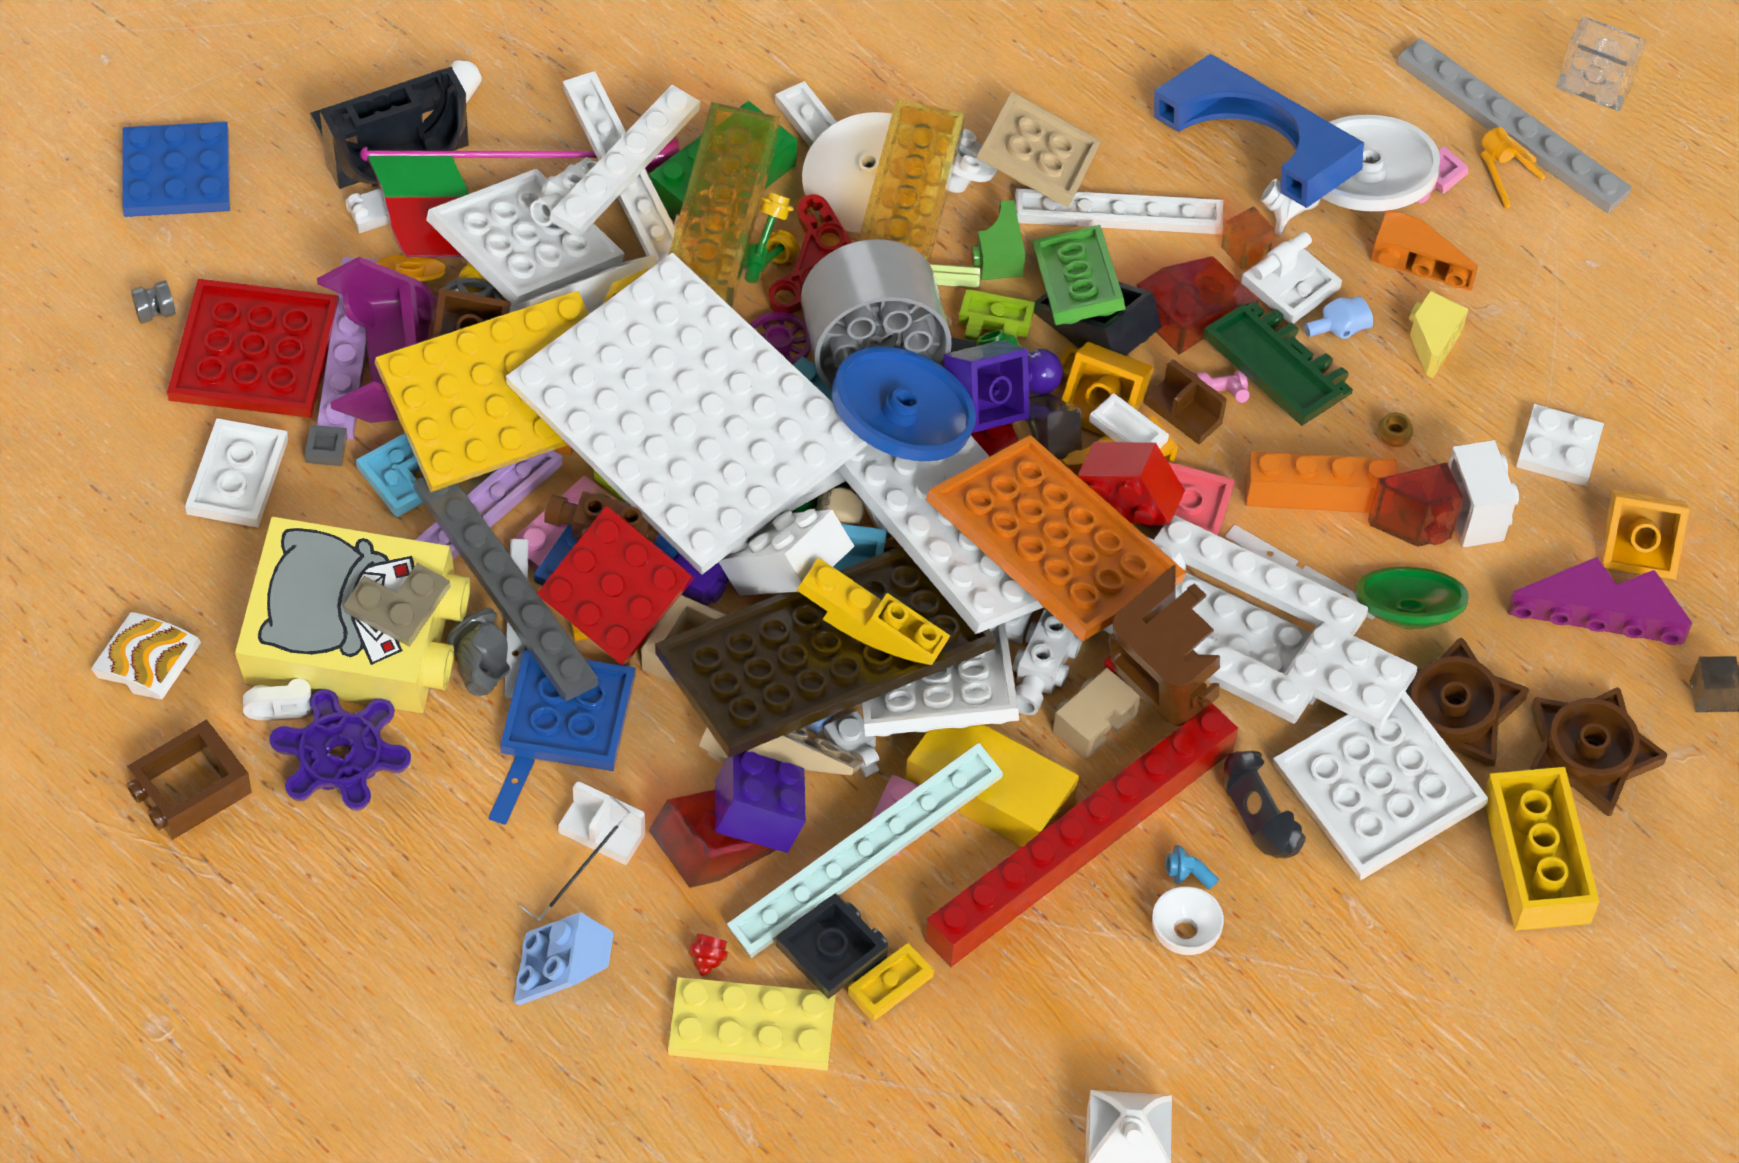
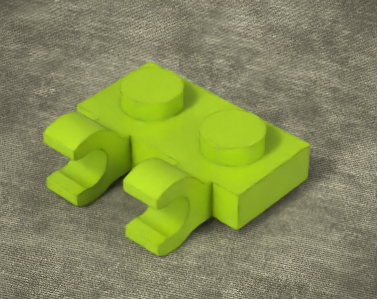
M966 289L958 324L967 326L965 340L976 341L977 345L982 329L992 331L1002 329L1005 333H1010L1016 336V338L1017 336L1028 337L1035 302Z

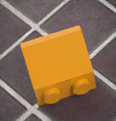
M1087 342L1076 352L1056 418L1107 436L1089 422L1090 414L1113 393L1138 411L1144 400L1154 366Z
M1612 489L1605 524L1603 566L1607 569L1644 574L1655 570L1659 577L1676 580L1690 509L1686 502Z

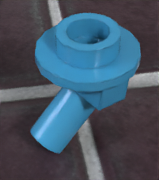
M1175 845L1173 852L1168 853L1166 856L1167 876H1172L1175 884H1181L1190 873L1208 890L1219 880L1202 861L1191 857L1180 845Z

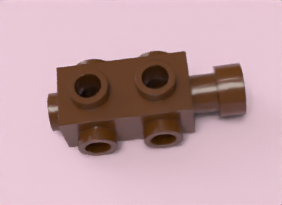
M583 491L578 505L568 502L566 497L552 494L544 516V522L559 527L561 524L572 526V537L576 538L577 542L606 506L611 507L654 544H656L659 534L642 516L638 508L601 493L593 494Z

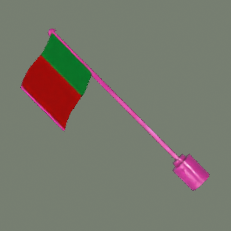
M674 137L645 167L646 172L654 171L679 152L677 137ZM367 147L360 151V157L364 161L368 159L383 191L393 234L406 257H463L426 220L429 209L468 195L467 187L453 158H597L594 151H367Z

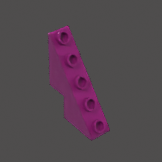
M1598 557L1513 591L1507 609L1509 615H1514L1521 619L1532 618L1549 621L1556 625L1588 628L1595 632L1605 631L1626 635L1630 638L1662 641L1668 645H1681L1685 643L1692 625V621L1655 570L1617 585Z

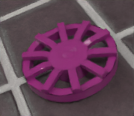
M781 311L769 312L760 315L750 323L754 329L762 325L766 331L765 334H759L781 355L783 354L792 365L802 356L804 358L808 357L811 344L806 324L798 316ZM779 320L777 325L770 326L768 324L769 321ZM784 321L795 325L790 329L784 325ZM799 329H801L805 335L802 337H793V335ZM806 342L804 349L793 345ZM789 351H792L798 355L792 358Z

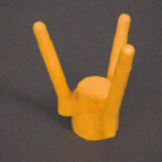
M1502 127L1493 128L1484 135L1481 145L1485 150L1480 154V157L1487 164L1504 208L1509 209L1511 204L1494 161L1506 163L1515 157L1538 179L1544 180L1545 175L1533 164L1537 158L1510 137Z

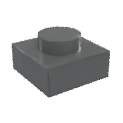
M310 425L304 454L305 462L342 466L348 438L347 428Z

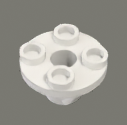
M960 128L957 133L942 132L937 135L933 142L937 157L942 164L941 186L953 193L964 192L971 181L986 182L991 180L998 170L976 158L982 144L976 141V135L970 130Z

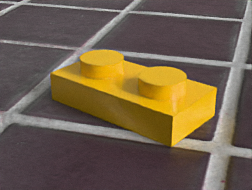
M907 943L850 985L847 995L874 1022L933 978L934 969Z

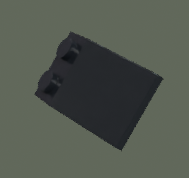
M1119 282L1126 310L1117 311L1108 316L1099 315L1082 319L1073 324L1055 325L1046 293L1034 301V314L1079 349L1087 342L1126 356L1162 328L1153 292Z

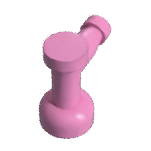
M1235 371L1234 375L1211 378L1205 372L1194 373L1217 392L1228 390L1240 403H1244L1249 399L1247 377L1241 371Z

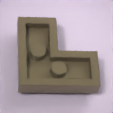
M418 563L397 593L363 576L343 605L344 611L410 647L450 589V580Z

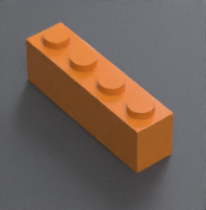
M1250 451L1245 476L1246 506L1391 514L1397 493L1396 459Z

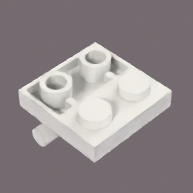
M1302 232L1294 239L1291 238L1289 241L1282 242L1271 250L1266 258L1242 276L1241 283L1273 310L1278 309L1284 315L1283 319L1289 324H1294L1337 292L1342 283L1338 276L1304 249L1312 242L1310 235L1306 232Z

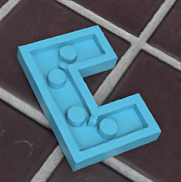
M405 433L356 460L359 472L396 518L423 503L414 491L413 481L417 479L412 474L419 470L420 466Z

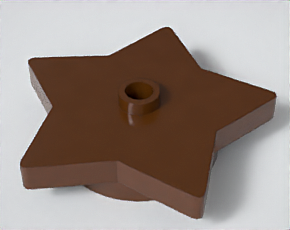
M1459 638L1439 659L1428 663L1421 669H1417L1416 676L1405 692L1452 751L1489 767H1494L1497 757L1498 725L1527 700L1529 689L1526 686L1494 676L1487 667L1479 663L1463 638Z
M1618 687L1598 697L1579 699L1570 703L1539 697L1533 699L1531 711L1543 744L1529 770L1565 767L1570 787L1575 788L1607 816L1612 815L1626 780L1665 764L1667 753L1639 733L1635 722L1627 713L1622 691Z

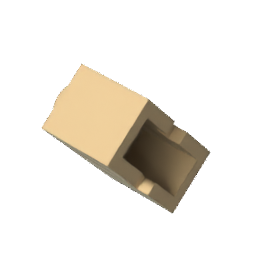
M1106 668L1097 677L1094 675L1089 677L1081 686L1079 693L1071 700L1066 698L1057 706L1054 711L1053 733L1083 759L1087 760L1107 742V738L1104 735L1110 729L1118 733L1137 716L1140 696Z

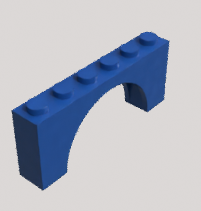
M1212 54L1207 55L1154 90V118L1178 132L1194 124L1209 120L1241 119L1263 124L1282 134L1293 145L1295 153L1281 166L1280 193L1305 208H1308L1363 168V141Z

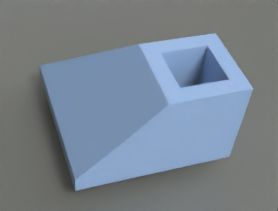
M581 912L526 932L522 945L523 952L520 969L516 978L514 1003L522 1005L572 987L606 969L609 966L614 932Z

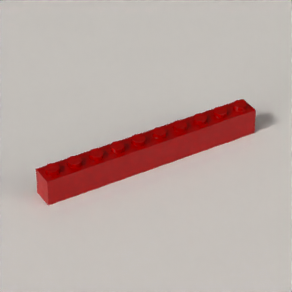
M1211 703L929 916L926 924L925 942L950 967L955 965L1226 758L1228 754L1232 753L1238 727Z

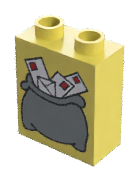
M271 517L235 651L244 682L249 685L274 687L288 686L292 680L300 678L310 684L311 695L316 691L327 689L336 693L338 700L369 704L375 699H386L393 704L394 709L423 714L429 688L446 690L453 667L454 647L453 645L440 642L446 619L462 622L465 617L470 595V577L455 575L451 549L447 545ZM418 563L450 580V589L410 647L344 611L343 605L363 576L397 593Z

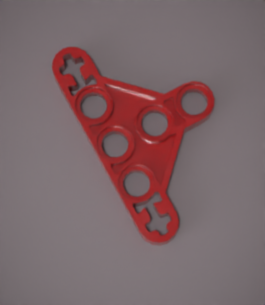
M806 195L798 203V220L806 235L793 273L775 281L769 288V305L774 312L781 311L792 314L801 310V292L810 271L829 253L852 243L829 203L820 195ZM810 207H812L814 211L819 210V220L822 224L818 227L817 220L814 217V215L812 213L807 214V209ZM826 233H833L839 237L840 241L835 246L830 247L823 245L820 238ZM781 290H788L795 298L788 304H781L775 300L774 296Z

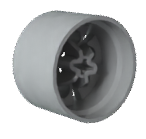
M873 239L858 241L829 253L808 274L801 292V307L817 372L823 383L830 390H832L833 380L841 363L856 351L870 347L905 349L923 355L944 367V354L951 352V334L933 270L928 261L918 251L903 243L891 240Z

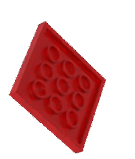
M198 279L167 391L168 400L312 418L329 350L339 295Z

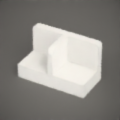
M577 781L573 787L574 802L559 823L558 832L595 850L614 826L626 815L627 811L611 799L609 795ZM618 800L630 811V814L598 852L627 865L645 837V813Z

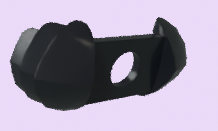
M1254 750L1237 751L1228 754L1224 763V787L1252 835V841L1255 846L1264 854L1274 858L1286 859L1297 855L1306 841V836L1301 833L1302 827L1294 820V814L1291 811L1287 810L1280 813L1260 777L1258 770L1264 764V760L1261 758L1262 754ZM1253 792H1257L1262 800L1261 808L1256 814L1250 813L1247 807L1248 797Z

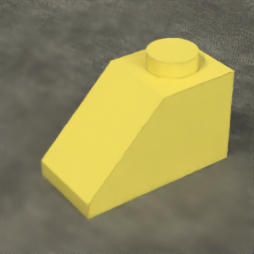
M1432 291L1429 292L1423 303L1416 302L1409 316V321L1413 322L1410 333L1411 341L1425 374L1431 378L1434 377L1463 331L1468 313V308Z

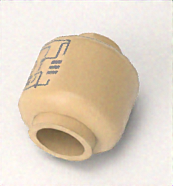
M836 486L818 496L815 511L832 509L841 524L861 526L864 509L863 501L850 488Z

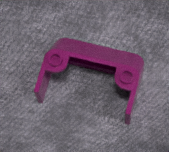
M357 257L317 278L318 285L343 294L345 315L355 324L365 327L371 383L330 402L331 409L369 423L399 420L376 368L375 359L378 356L427 341L434 297L430 289L423 282L362 257Z

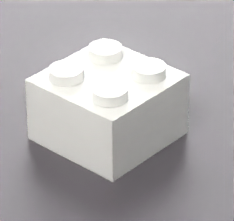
M1495 440L1454 446L1452 448L1441 490L1462 548L1504 541L1508 527L1512 525L1514 507L1519 503L1517 486L1515 483L1510 482L1507 474L1508 463L1506 456L1500 454Z

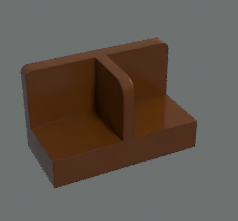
M1174 359L1167 363L1165 379L1149 392L1145 399V405L1197 444H1201L1222 425L1227 399Z

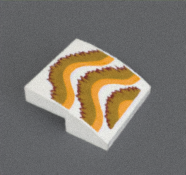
M130 612L91 669L99 679L127 684L133 694L162 700L201 644V641L198 637L172 624L150 616Z

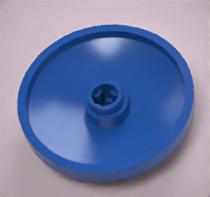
M870 347L856 351L841 363L833 380L832 400L840 418L860 439L889 455L912 461H938L946 459L963 449L974 429L976 412L966 388L952 373L940 364L915 352L894 347Z

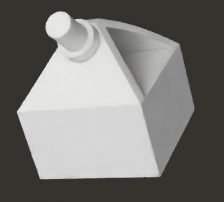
M1091 1090L1086 1117L1085 1163H1171L1172 1095Z

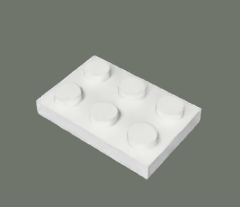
M216 418L185 505L186 514L258 528L289 440L288 432Z

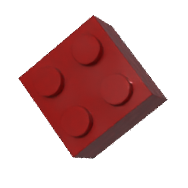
M1094 442L1077 475L1089 488L1093 489L1131 524H1170L1185 493V489L1160 448L1153 442Z

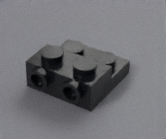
M836 893L776 938V947L827 999H830L853 980L856 982L884 961L888 953V943L883 934L875 928L871 929L861 919V915L856 907L850 902L845 903Z

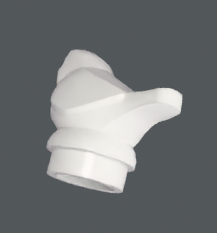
M1274 179L1265 189L1260 202L1265 204L1268 210L1274 211L1276 218L1274 234L1281 236L1286 223L1291 218L1306 210H1312L1319 204L1320 199L1308 208H1305L1281 194V181Z

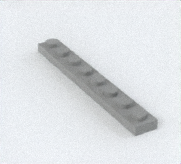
M1419 38L1399 55L1397 65L1487 129L1492 130L1496 127H1502L1510 137L1537 158L1535 163L1607 214L1629 196L1632 188L1629 184L1422 38Z

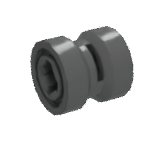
M166 280L155 283L152 288L138 287L131 289L133 303L141 324L152 321L153 317L158 315L164 317L176 315L173 298Z

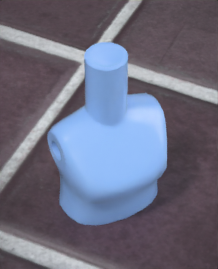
M1361 296L1350 299L1341 297L1324 307L1322 319L1304 324V331L1307 337L1331 331L1340 339H1347L1360 330L1372 328L1373 316L1369 306Z

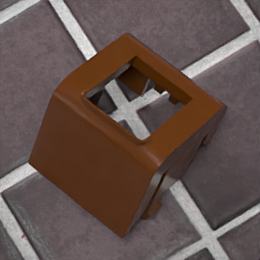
M1175 565L1170 567L1116 614L1113 620V634L1109 636L1110 659L1114 663L1115 671L1119 677L1166 722L1174 726H1182L1219 697L1220 684L1212 683L1207 688V684L1204 682L1220 669V655L1198 654L1193 650L1211 635L1214 629L1193 610L1197 604L1206 598V593L1195 583L1187 587V590L1176 598Z

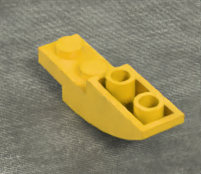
M819 557L797 588V591L828 611L823 620L871 647L900 658L932 665L950 637L949 634L889 593L880 600Z

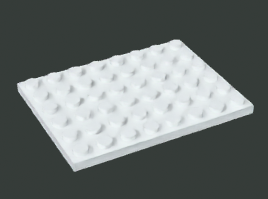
M674 253L660 261L506 376L507 385L632 507L638 508L650 525L701 574H704L869 445L846 426L831 400Z

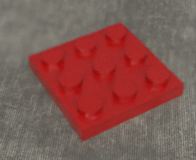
M606 506L536 594L618 663L625 666L695 577L611 507Z

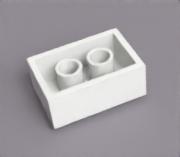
M809 509L800 513L787 511L775 517L721 559L719 564L739 596L799 592L797 588L818 557L833 567L854 545L832 509L821 511Z

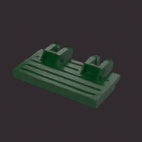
M1253 301L1247 306L1242 304L1205 327L1203 338L1301 426L1352 394L1353 389L1345 383L1349 373L1343 367L1331 372L1327 376L1323 374L1332 365L1333 358L1327 353L1322 354L1321 357L1319 356L1309 362L1314 354L1296 339L1299 328L1295 324L1290 323L1277 332L1273 330L1284 318V315L1278 309L1260 318L1264 310Z

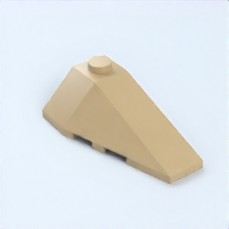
M706 727L699 747L708 750V755L713 759L725 762L728 756ZM806 727L747 750L748 752H755L771 759L791 763L804 768V770L853 775L863 763V760L828 740L822 738L812 740L808 738Z

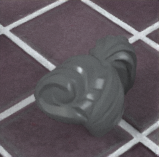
M484 608L477 613L465 617L462 622H456L447 637V644L454 647V656L457 657L458 667L465 687L470 693L478 696L488 695L497 686L498 680H501L510 671V666L507 663L508 642L502 631L493 624L497 613L492 608Z

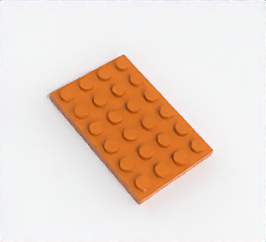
M1031 435L929 489L926 501L1082 642L1113 624L1114 617L1122 608L1173 565L1176 566V586L1183 582L1186 575L1185 570L1093 489L1089 488L1085 482Z

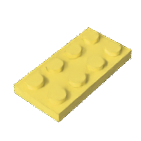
M677 977L668 1055L828 1070L835 995L827 999L819 990Z

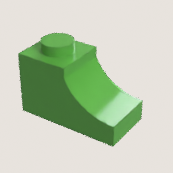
M1014 200L1000 201L998 219L987 230L978 231L977 245L971 246L973 267L979 266L981 280L1023 277L1025 251Z

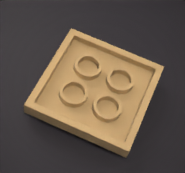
M1011 92L976 158L984 161L990 167L1011 176L1019 183L1040 192L1050 200L1068 208L1101 141Z

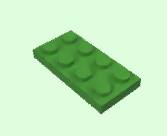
M1100 224L1032 240L1055 325L1073 324L1082 319L1099 315L1108 316L1117 311L1126 310L1124 298Z

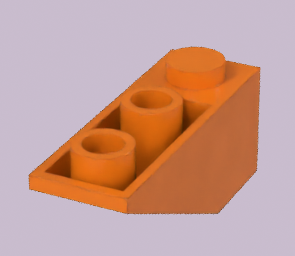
M1393 210L1386 211L1376 237L1371 261L1386 267H1393L1413 273L1419 277L1446 283L1452 287L1472 291L1478 270V265L1422 219Z

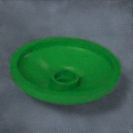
M1383 568L1364 575L1356 585V599L1360 604L1368 607V613L1388 624L1404 629H1424L1449 622L1463 613L1468 605L1469 594L1466 587L1460 581L1447 574L1425 568Z

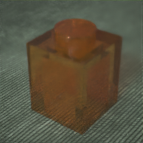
M1253 206L1226 220L1221 247L1243 270L1267 257V254L1271 251L1275 229Z

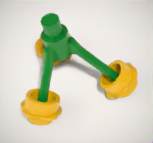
M770 192L768 198H760L763 202L759 211L768 214V218L758 244H751L748 247L736 228L742 219L738 202L721 199L712 205L708 221L710 224L726 228L730 231L744 261V268L746 269L745 281L757 283L760 273L764 271L771 260L780 264L795 260V254L799 252L796 238L786 230L771 233L776 217L786 220L789 211L794 210L793 207L788 205L790 198L774 192Z

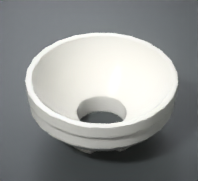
M1178 887L1167 891L1158 899L1152 913V927L1159 942L1167 949L1182 955H1195L1209 950L1219 939L1224 925V915L1217 900L1209 893L1194 887ZM1179 923H1189L1195 927L1197 934L1191 939H1183L1175 933L1174 927Z

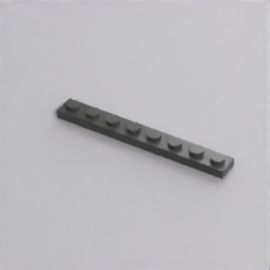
M424 477L413 481L414 491L562 699L566 702L597 687V675L542 599L536 594L535 589L460 485L456 483L430 492Z

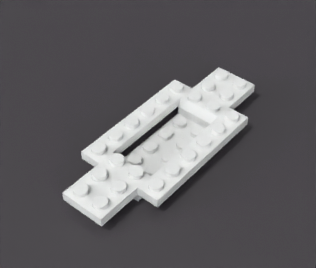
M1175 515L1170 524L1163 526L1154 540L1147 537L1183 570H1186L1187 564L1316 626L1312 633L1186 573L1183 582L1176 586V598L1186 591L1187 587L1195 583L1206 593V598L1197 604L1193 610L1214 629V632L1193 650L1198 654L1220 655V669L1206 681L1219 683L1220 688L1293 724L1296 723L1308 703L1313 705L1315 700L1319 699L1378 729L1382 728L1416 676L1417 666L1354 636L1367 617V606ZM1113 624L1103 630L1113 634Z

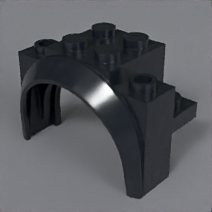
M452 66L310 113L311 122L324 146L326 165L339 189L359 182L371 184L372 187L379 185L368 159L364 161L360 157V151L364 147H367V151H455L469 146L466 92ZM432 111V113L423 121L422 114Z

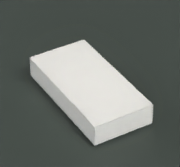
M1115 393L1090 414L1089 422L1115 442H1153L1159 448L1168 442V433Z

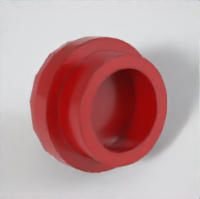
M697 933L695 942H690L688 952L694 959V966L699 970L701 976L709 974L712 968L719 967L722 961L727 959L728 951H725L727 941Z

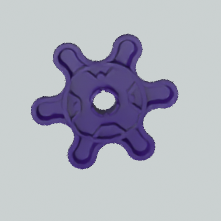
M327 689L316 691L310 699V707L314 712V719L310 725L301 729L281 726L270 734L269 742L276 752L295 756L300 760L299 769L285 783L286 793L293 800L301 802L307 800L318 789L332 790L335 788L341 792L342 800L348 808L353 811H361L371 800V791L367 786V779L372 778L376 772L380 771L404 772L411 762V754L406 747L387 744L380 737L381 730L394 717V706L386 699H375L364 710L357 713H349L340 707L336 693ZM341 745L351 749L344 760L341 757L333 756L330 753L331 750Z

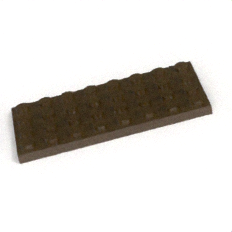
M900 546L839 570V572L880 600L889 593L949 634V639L932 665L891 655L849 636L823 620L828 611L800 592L781 593L655 643V654L728 758L995 649L996 637L990 629L975 634L908 553Z

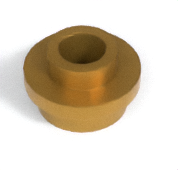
M1393 412L1387 414L1379 421L1377 435L1384 444L1392 447H1401L1408 444L1412 439L1413 426L1406 415Z

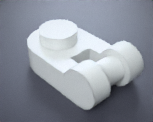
M298 678L292 680L288 686H254L243 695V713L250 719L263 721L307 717L313 711L310 707V684L306 680Z

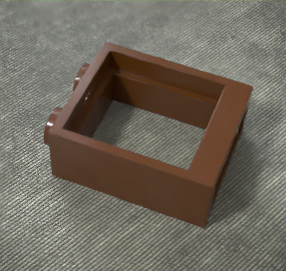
M207 719L127 766L130 782L126 785L131 796L137 803L143 801L149 808L147 814L158 831L164 828L172 840L252 793L249 773ZM201 751L222 779L171 809L150 780Z

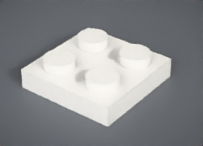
M1534 404L1516 467L1586 487L1604 423Z

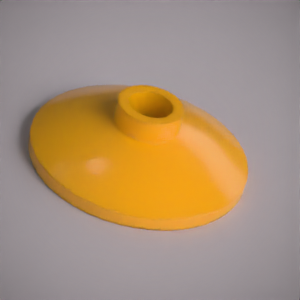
M391 255L380 258L375 262L421 282L435 280L442 277L446 272L444 263L430 257Z

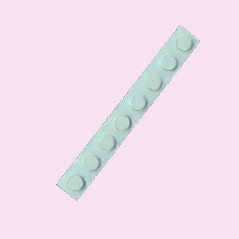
M978 743L727 923L728 929L748 956L753 958L775 942L776 938L835 893L839 896L1003 777V772L982 745Z

